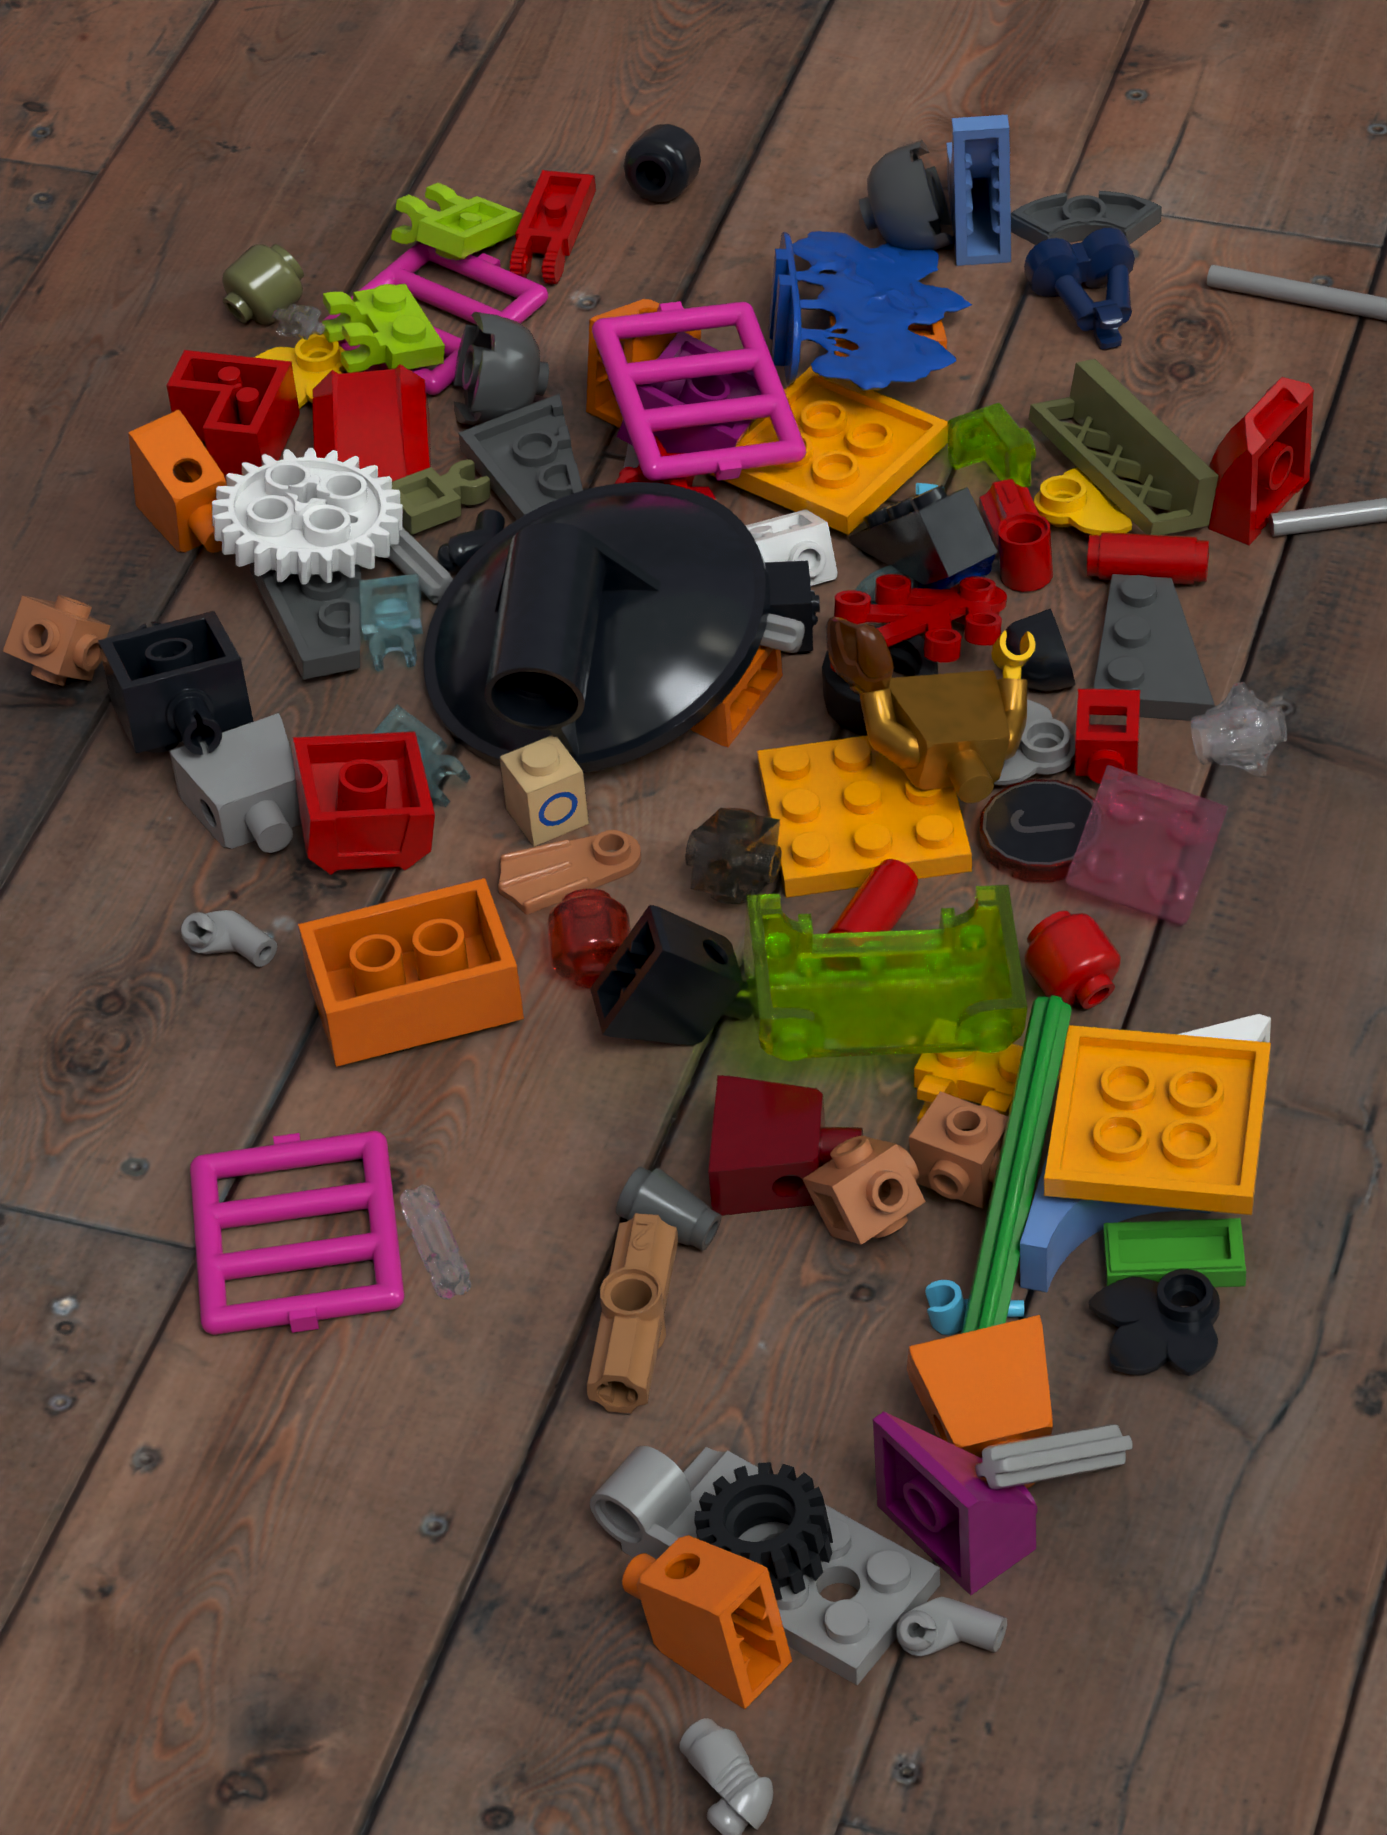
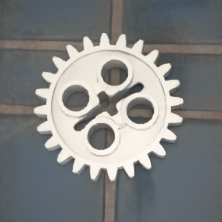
M308 448L304 457L296 458L293 452L286 449L283 453V460L276 461L267 454L261 455L262 466L257 467L244 462L242 463V475L228 473L226 475L227 486H217L216 500L212 501L215 541H222V553L224 555L235 554L238 567L254 562L256 576L263 575L271 569L277 572V582H283L290 574H298L301 584H307L311 575L319 574L326 583H331L333 578L332 572L340 571L347 577L353 578L355 577L356 564L364 568L373 569L375 568V556L383 558L390 556V545H397L399 543V530H402L403 505L400 504V491L392 489V478L390 476L378 478V466L376 465L359 469L358 456L351 457L345 462L338 461V453L335 450L328 453L325 458H317L315 450Z

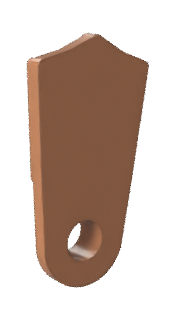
M607 830L594 836L571 841L562 840L502 854L500 857L501 874L498 883L499 894L514 903L525 914L534 913L629 875L636 870L641 862L640 845L635 838L624 832ZM608 850H617L614 852H606Z

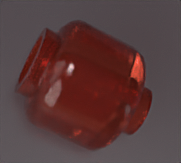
M599 889L575 890L562 898V902L550 911L547 921L549 957L555 972L568 980H573L579 987L590 989L631 932L630 916L625 906L612 898L609 893Z

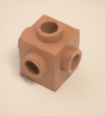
M22 595L3 652L33 664L31 675L53 684L65 686L68 677L91 681L95 669L102 661L98 640L107 637L111 625L90 617L92 607L81 601L58 595L56 602Z
M940 1091L909 1136L910 1156L913 1158L919 1171V1178L916 1180V1183L933 1189L946 1198L959 1199L983 1209L991 1197L1008 1116L1000 1114L988 1106L976 1105Z
M867 1136L853 1137L839 1144L830 1154L832 1160L802 1179L830 1235L860 1245L872 1237L881 1238L896 1232L907 1223V1214L926 1202L916 1183V1180L919 1178V1171L910 1154L896 1143Z

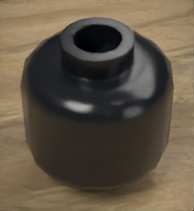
M672 124L655 125L645 130L626 152L623 165L625 178L632 190L643 199L652 202H668L680 196L698 175L701 164L700 150L694 138L683 128Z

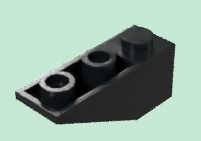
M940 485L920 495L916 494L896 504L887 505L863 517L867 528L849 536L853 546L924 585L948 578L998 553L968 487L946 494L943 485Z

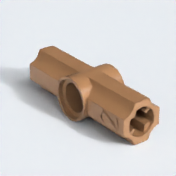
M635 1213L629 1221L619 1223L610 1272L600 1287L602 1312L587 1382V1395L589 1400L598 1402L608 1412L632 1413L636 1407L648 1404L657 1352L666 1338L664 1314L678 1245L677 1227L662 1221L659 1215Z

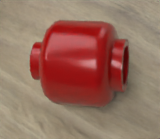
M1059 911L1043 919L1029 933L1027 937L1029 946L1024 956L1025 967L1046 997L1051 995L1058 996L1070 1006L1080 1003L1084 1009H1089L1103 1002L1114 991L1115 985L1112 980L1120 969L1121 956L1092 917L1083 913L1070 914L1068 911Z

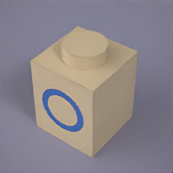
M551 735L500 756L506 810L533 847L589 824L583 770L558 737Z

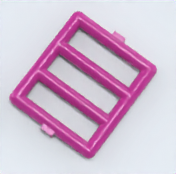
M421 242L414 244L359 290L374 289L384 284H406L414 298L476 325L477 323L471 316L474 312L498 315L521 324L545 304L548 299V291L543 285L501 268L500 260L482 253L478 257L468 255L467 258L462 260L447 259L439 256L435 252L436 248ZM428 261H431L513 296L516 299L505 309L499 311L414 273ZM329 314V315H328L325 319H323V320L337 318L340 314H337V315H330V314ZM322 321L314 327L312 334H323L321 330ZM436 327L434 329L445 345L444 355L447 358L444 360V364H439L432 371L425 367L409 369L425 379L426 391L430 395L441 393L454 381L458 350L461 343V338ZM346 339L338 341L345 351L354 350L360 346H349ZM386 363L372 365L364 371L387 370L389 368Z
M681 301L659 304L657 312L601 318L594 322L592 334L639 465L646 479L659 481L712 473L715 474L717 481L739 478L742 469L795 463L805 457L806 447L757 317L749 303L735 302L683 308ZM735 326L744 349L627 363L620 339ZM752 371L761 395L644 409L636 385ZM770 417L778 441L661 456L653 432Z
M368 1131L301 1141L299 1133L273 1136L274 1145L204 1154L192 1160L190 1164L200 1320L205 1332L211 1335L290 1324L291 1331L294 1333L319 1329L318 1320L394 1310L402 1305L404 1301V1286L388 1143L384 1134L379 1131ZM363 1159L365 1182L219 1203L217 1179ZM368 1209L370 1233L223 1254L221 1229ZM373 1260L376 1285L227 1305L226 1280Z

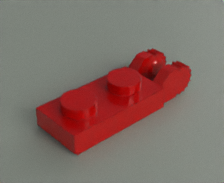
M541 171L515 233L516 243L510 259V272L527 278V274H529L533 253H540L545 255L542 262L544 283L558 284L564 272L565 256H570L595 195V175Z

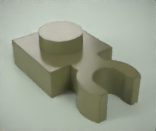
M470 459L453 464L449 472L441 476L430 467L392 481V489L400 491V504L403 505V526L413 535L460 517L461 504L476 505L490 498V478L486 475L475 480V463Z

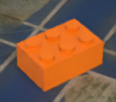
M485 878L298 924L307 977L336 1067L524 1019L517 964Z

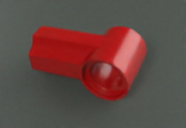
M1013 479L993 482L987 493L979 497V509L998 551L1001 581L1006 587L1016 591L1027 592L1041 589L1049 584L1053 578L1050 523L1045 517L1039 515L1028 487L1019 486Z

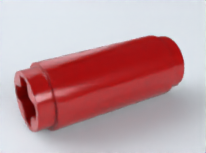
M1102 532L1101 535H1089L1087 576L1099 577V580H1111L1112 574L1145 575L1172 578L1174 584L1194 585L1195 582H1207L1209 541L1197 540V537L1107 532Z
M886 859L880 865L874 867L826 934L822 953L825 960L834 969L845 974H855L867 966L915 897L918 878L907 864L896 859Z

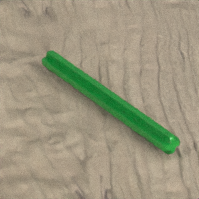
M1058 996L1037 997L1032 1003L961 1334L1003 1324L1007 1320L1020 1259V1241L1031 1207L1072 1013L1071 1006L1063 1002L1062 998Z

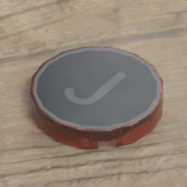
M1032 779L1012 784L993 795L981 812L980 846L988 862L998 870L999 864L1004 868L1012 870V877L1026 882H1055L1074 877L1087 869V861L1092 859L1094 855H1096L1097 859L1103 850L1104 814L1096 799L1080 787L1059 780Z

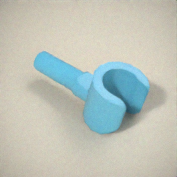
M938 1280L932 1282L925 1290L930 1306L927 1309L930 1323L942 1335L956 1334L962 1330L968 1299L963 1298L960 1286L953 1281ZM1011 1300L1007 1317H1024V1300Z

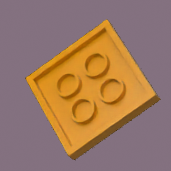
M810 366L792 384L784 389L806 447L805 457L795 463L742 469L739 478L723 481L794 512L807 509L827 521L829 527L849 535L864 521L863 517L874 512L951 441L950 422L873 390L863 391L854 382L842 379H826L815 373ZM770 417L756 419L736 447L778 441Z
M868 735L757 751L758 770L786 898L859 888L872 869L886 859H896L904 862L915 872L918 879L972 872V853L955 788L922 790L915 787L902 768L871 747Z
M1069 1025L1044 1175V1196L1252 1215L1271 1043Z

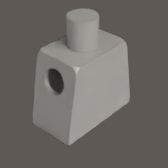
M279 713L222 732V740L219 746L210 753L203 741L199 742L203 755L191 753L185 746L170 751L179 797L222 847L233 849L256 841L262 851L272 853L282 850L290 843L293 837L292 827L301 825L293 756Z

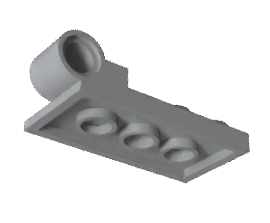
M638 1446L591 1497L590 1508L603 1529L621 1542L623 1552L633 1558L641 1553H647L657 1559L678 1538L687 1535L697 1538L694 1522L695 1511H701L699 1500L704 1492L716 1496L713 1482L723 1476L731 1484L736 1481L734 1469L746 1466L748 1476L758 1474V1467L728 1450L726 1452H719L705 1447L689 1467L682 1472L676 1463L662 1452L652 1447ZM825 1504L833 1543H830L832 1555L829 1563L821 1561L823 1573L816 1581L807 1575H803L806 1587L803 1591L794 1594L789 1585L780 1588L782 1599L776 1601L788 1646L858 1685L897 1638L896 1628L900 1618L908 1611L926 1603L940 1586V1567ZM779 1522L762 1523L748 1529L738 1539L750 1542L769 1540L784 1532L789 1525ZM835 1583L851 1585L858 1591L853 1598L836 1602L829 1601L820 1595L824 1588Z

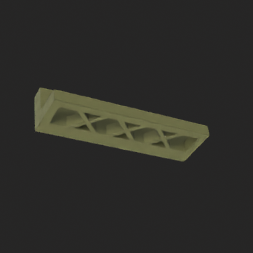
M1096 359L1076 362L1070 397L1031 404L1028 419L1145 534L1166 535L1209 526L1219 475ZM1073 417L1081 426L1059 420ZM1086 446L1108 451L1111 455L1089 450ZM1117 476L1137 480L1142 485L1120 480ZM1147 505L1169 510L1170 512L1156 515Z

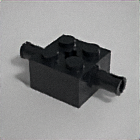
M215 611L163 624L154 621L151 622L152 627L148 628L145 623L136 631L98 640L111 703L135 753L144 751L152 753L165 752L175 748L179 742L183 741L185 747L191 753L203 755L199 742L203 741L210 753L219 746L222 740V732L254 722L241 658Z

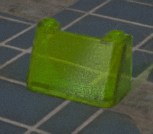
M1009 885L976 886V901L966 912L955 916L954 908H941L939 929L813 934L811 913L798 914L797 921L790 919L782 911L780 894L747 895L743 959L745 978L760 1047L767 1054L785 1061H798L804 1058L969 1051L996 1053L1007 1049L1022 1036L1028 1009Z

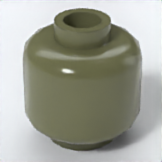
M264 244L253 245L223 273L222 283L227 293V296L223 298V303L228 311L244 324L252 319L262 325H272L301 298L303 287L300 280L304 277L303 270L294 257L283 247L277 244H273L271 247Z

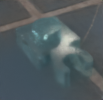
M418 574L359 580L361 627L364 640H370L369 649L375 670H384L383 658L391 651L403 652L407 667H414L417 662V652L412 635L423 634L422 596Z
M397 704L372 734L416 732L431 799L435 804L447 807L450 800L438 788L439 781L444 776L453 774L467 783L471 776L457 758L451 755H440L447 745L439 735Z

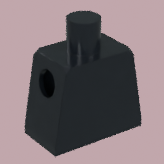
M654 905L648 906L590 988L602 1035L692 1046L704 1041L722 1015L747 1020L755 1011L758 1002V988L755 983L742 979L733 945L725 936Z

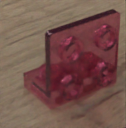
M1107 765L1068 872L1066 883L1074 889L1183 926L1189 919L1212 851L1221 832L1228 806Z

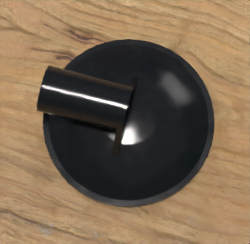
M649 482L619 483L590 488L549 502L519 518L491 538L460 569L447 587L437 605L425 641L424 677L429 697L438 716L450 734L463 747L474 755L500 767V756L551 735L558 737L583 770V773L599 771L642 757L670 743L703 720L726 698L750 666L764 635L770 610V584L764 558L751 532L732 511L711 497L680 486Z

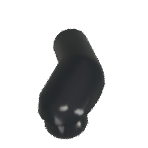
M493 509L481 511L476 518L474 531L452 536L449 539V543L440 546L437 553L438 562L449 573H458L482 546L504 529L505 518L503 515Z

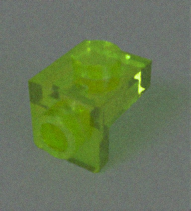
M1000 403L954 417L948 421V460L954 469H960L985 460L1000 481L1013 479L1021 487H1031V461H1034L1036 458L1034 441L1029 431L1024 427L1019 428Z

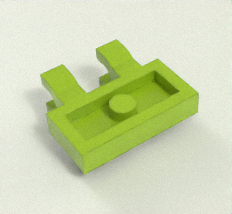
M435 183L426 187L425 198L438 203L441 211L429 208L424 201L409 194L397 199L395 209L410 217L412 227L402 225L393 229L391 240L401 244H410L418 241L436 248L435 252L441 257L462 260L470 254L486 247H493L496 243L514 236L521 221L522 213L478 196L468 200L458 196L448 186Z
M384 284L374 289L353 292V300L344 292L323 293V304L329 314H340L337 318L322 321L321 330L328 342L346 339L349 346L360 345L354 350L341 352V363L347 373L361 372L367 370L372 365L386 363L389 369H395L399 364L407 369L444 364L445 345L406 284Z

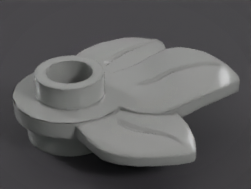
M1027 699V722L1019 747L1012 758L1004 761L1000 779L994 784L1007 785L1022 782L1035 773L1044 775L1058 773L1068 768L1074 762L1075 738L1064 723L1053 719L1051 711L1047 707Z

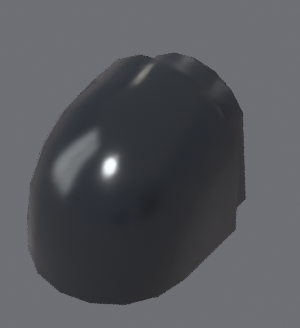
M1051 608L1015 621L1007 627L1006 647L1015 655H1021L1019 649L1020 641L1026 631H1029L1035 639V651L1023 667H1021V679L1028 680L1027 688L1048 692L1075 686L1068 654Z

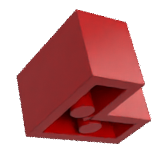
M184 350L166 385L171 413L176 410L181 411L199 439L205 442L207 451L222 471L225 480L228 473L242 475V463L244 462L257 467L262 466L261 455L267 454L278 461L300 415L291 361Z

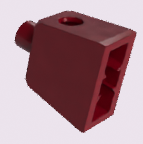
M717 1075L708 1169L712 1210L725 1216L815 1205L802 1179L832 1160L830 1154L839 1144L853 1137L863 1136V1128L825 1127L823 1093L816 1088Z

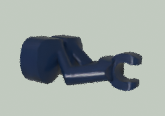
M1102 228L1090 233L1081 243L1070 244L1061 238H1051L1035 245L1029 251L1024 265L1025 275L1032 291L1043 297H1061L1078 327L1083 331L1093 330L1100 349L1121 346L1122 336L1118 331V327L1126 323L1132 314L1129 274L1133 270L1135 261L1132 248L1125 234L1116 228ZM1084 282L1086 287L1090 289L1107 287L1106 300L1093 302L1082 288L1081 283Z

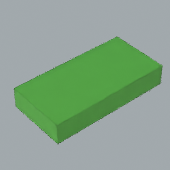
M1241 1218L1103 1223L1107 1286L1132 1276L1160 1282L1167 1273L1178 1269L1198 1271L1205 1275L1214 1287H1242L1246 1285Z

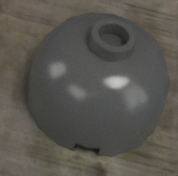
M923 140L900 146L886 153L872 167L867 178L868 197L859 199L860 210L868 231L878 228L886 243L907 250H937L954 243L953 236L945 232L941 233L940 224L952 225L936 167L933 166L925 169L922 158L920 159L919 157L929 153Z
M474 312L471 315L477 326H465L458 350L454 386H461L465 390V404L454 402V412L457 421L462 424L475 426L531 405L535 395L543 396L545 394L549 379V365L547 362L540 361V349L530 330L517 321L481 312Z

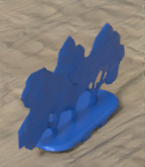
M822 231L810 232L807 234L808 238L799 239L792 244L790 235L787 232L782 233L780 247L775 249L768 330L769 338L773 339L772 360L775 366H784L787 385L792 384L797 379L801 341L816 342L828 351L825 355L816 357L811 363L812 370L826 379H842L854 382L863 391L881 390L887 387L890 382L912 383L927 377L931 371L941 370L957 361L956 357L939 342L908 330V326L911 324L929 326L942 320L945 312L955 313L972 305L961 295L948 288L924 285L918 282V280L924 278L929 273L938 271L939 254L935 250H907L894 247L889 243L879 245L877 248H868L846 233ZM794 254L808 261L812 267L805 271H796ZM823 271H829V272H834V271H835V272H836L835 275H834V274H826V273H821V274H819V273H820V272H823ZM797 281L822 286L825 290L818 295V299H800ZM801 309L828 311L834 314L836 323L825 330L802 328ZM836 329L847 331L845 334L832 333ZM828 338L845 339L855 343L859 348L852 351L835 346L837 344L835 339ZM834 351L849 355V357L837 356L834 354Z

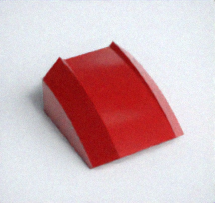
M401 364L395 369L338 374L332 370L312 389L314 450L317 458H325L332 450L337 451L338 461L341 462L358 456L359 469L376 465L378 466V478L390 476L392 481L431 467L430 413L426 383L422 377Z
M1281 377L1266 391L1244 417L1229 430L1218 445L1209 464V467L1219 475L1208 526L1209 530L1250 546L1261 534L1262 529L1269 523V514L1278 513L1295 493H1298L1310 480L1314 390L1309 383Z
M416 732L292 738L297 796L308 859L330 875L337 870L400 867L405 871L431 852L435 812Z

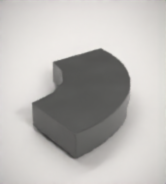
M1099 191V198L1090 195H1080L1067 199L1066 193H1060L1034 200L1011 212V232L1037 245L1051 238H1061L1069 243L1082 241L1090 233L1098 229L1116 228L1125 234L1129 244H1131L1161 222L1162 206L1144 198L1119 192Z

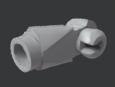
M704 1718L695 1722L683 1734L679 1748L681 1753L688 1759V1762L722 1796L717 1803L708 1809V1821L722 1835H742L748 1824L758 1830L766 1819L772 1805V1781L767 1777L759 1778L752 1765H750L748 1755L734 1731L718 1726L710 1718Z

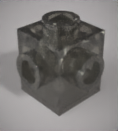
M741 808L718 809L699 828L694 829L689 836L685 861L687 866L693 867L690 889L711 893L710 896L713 900L725 904H742L755 898L769 883H774L780 869L782 857L781 847L778 846L780 819L756 815L750 810Z

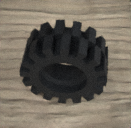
M771 1462L758 1463V1474L748 1476L746 1466L734 1469L736 1481L731 1484L723 1476L713 1482L716 1496L704 1492L699 1500L701 1511H695L694 1522L699 1540L767 1567L776 1600L782 1599L780 1588L789 1585L794 1594L806 1589L803 1575H807L815 1581L822 1575L821 1561L829 1563L832 1555L830 1543H833L823 1495L819 1487L814 1488L813 1479L803 1472L797 1478L794 1467L782 1464L778 1475L773 1474ZM779 1522L789 1525L784 1532L769 1540L750 1542L738 1539L745 1531L762 1523Z

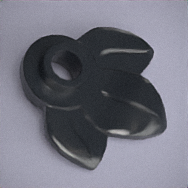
M1191 1269L1174 1270L1162 1277L1160 1282L1142 1277H1128L1103 1288L1089 1300V1309L1093 1313L1119 1327L1114 1334L1109 1354L1110 1366L1117 1372L1130 1375H1144L1158 1370L1169 1361L1179 1372L1191 1376L1205 1368L1215 1356L1218 1347V1337L1213 1324L1219 1316L1220 1298L1210 1280L1198 1271Z

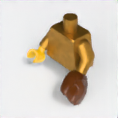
M839 617L830 618L826 625V643L830 662L837 675L842 677L850 685L849 688L860 696L871 747L902 768L909 780L917 788L928 790L954 787L961 801L965 803H976L987 798L994 788V783L1000 779L1004 761L1016 754L1026 727L1028 680L1021 679V667H1023L1035 651L1036 644L1033 635L1026 631L1021 637L1019 648L1021 655H1015L1007 649L1006 630L992 646L991 656L996 666L1003 670V679H997L994 670L892 678L893 660L887 643L878 629L873 625H858Z

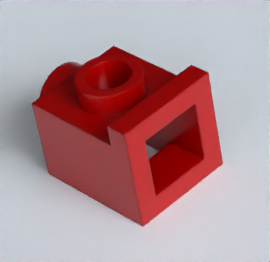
M1078 689L1075 776H1089L1092 781L1101 785L1116 784L1123 777H1138L1140 690ZM1091 715L1127 716L1126 725L1090 724Z

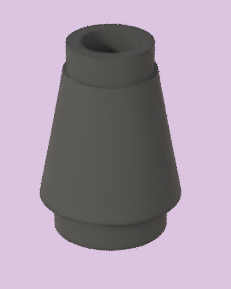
M641 1166L638 1167L626 1182L616 1206V1214L627 1221L632 1219L635 1213L659 1215L662 1221L677 1227L678 1243L694 1246L702 1251L712 1242L722 1218L721 1214L711 1210L707 1204L660 1168H656L651 1172Z

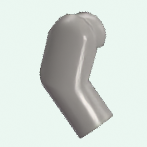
M222 910L206 914L195 912L188 915L181 925L182 939L191 950L200 954L238 952L255 966L262 967L270 963L277 951V943L274 939L234 911Z
M938 1597L904 1614L897 1623L896 1634L901 1647L906 1652L916 1656L930 1655L961 1641L995 1653L1000 1648L1004 1639L1007 1618L951 1598Z

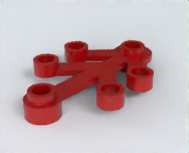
M886 574L877 577L875 581L874 600L877 604H871V597L867 593L855 590L841 591L835 595L834 617L843 618L855 624L865 622L889 623L876 628L882 633L888 647L926 631L924 640L925 658L934 662L948 663L958 660L961 653L962 636L958 631L952 629L951 621L955 620L965 624L964 639L967 642L982 646L993 645L1001 635L1002 618L1000 617V611L1004 610L1007 605V594L1003 589L997 587L993 580L980 576L966 577L960 581V584L950 589L911 588V580L897 574ZM830 662V667H831V669L835 672V670H834V668H833V666H832V664H831V662Z

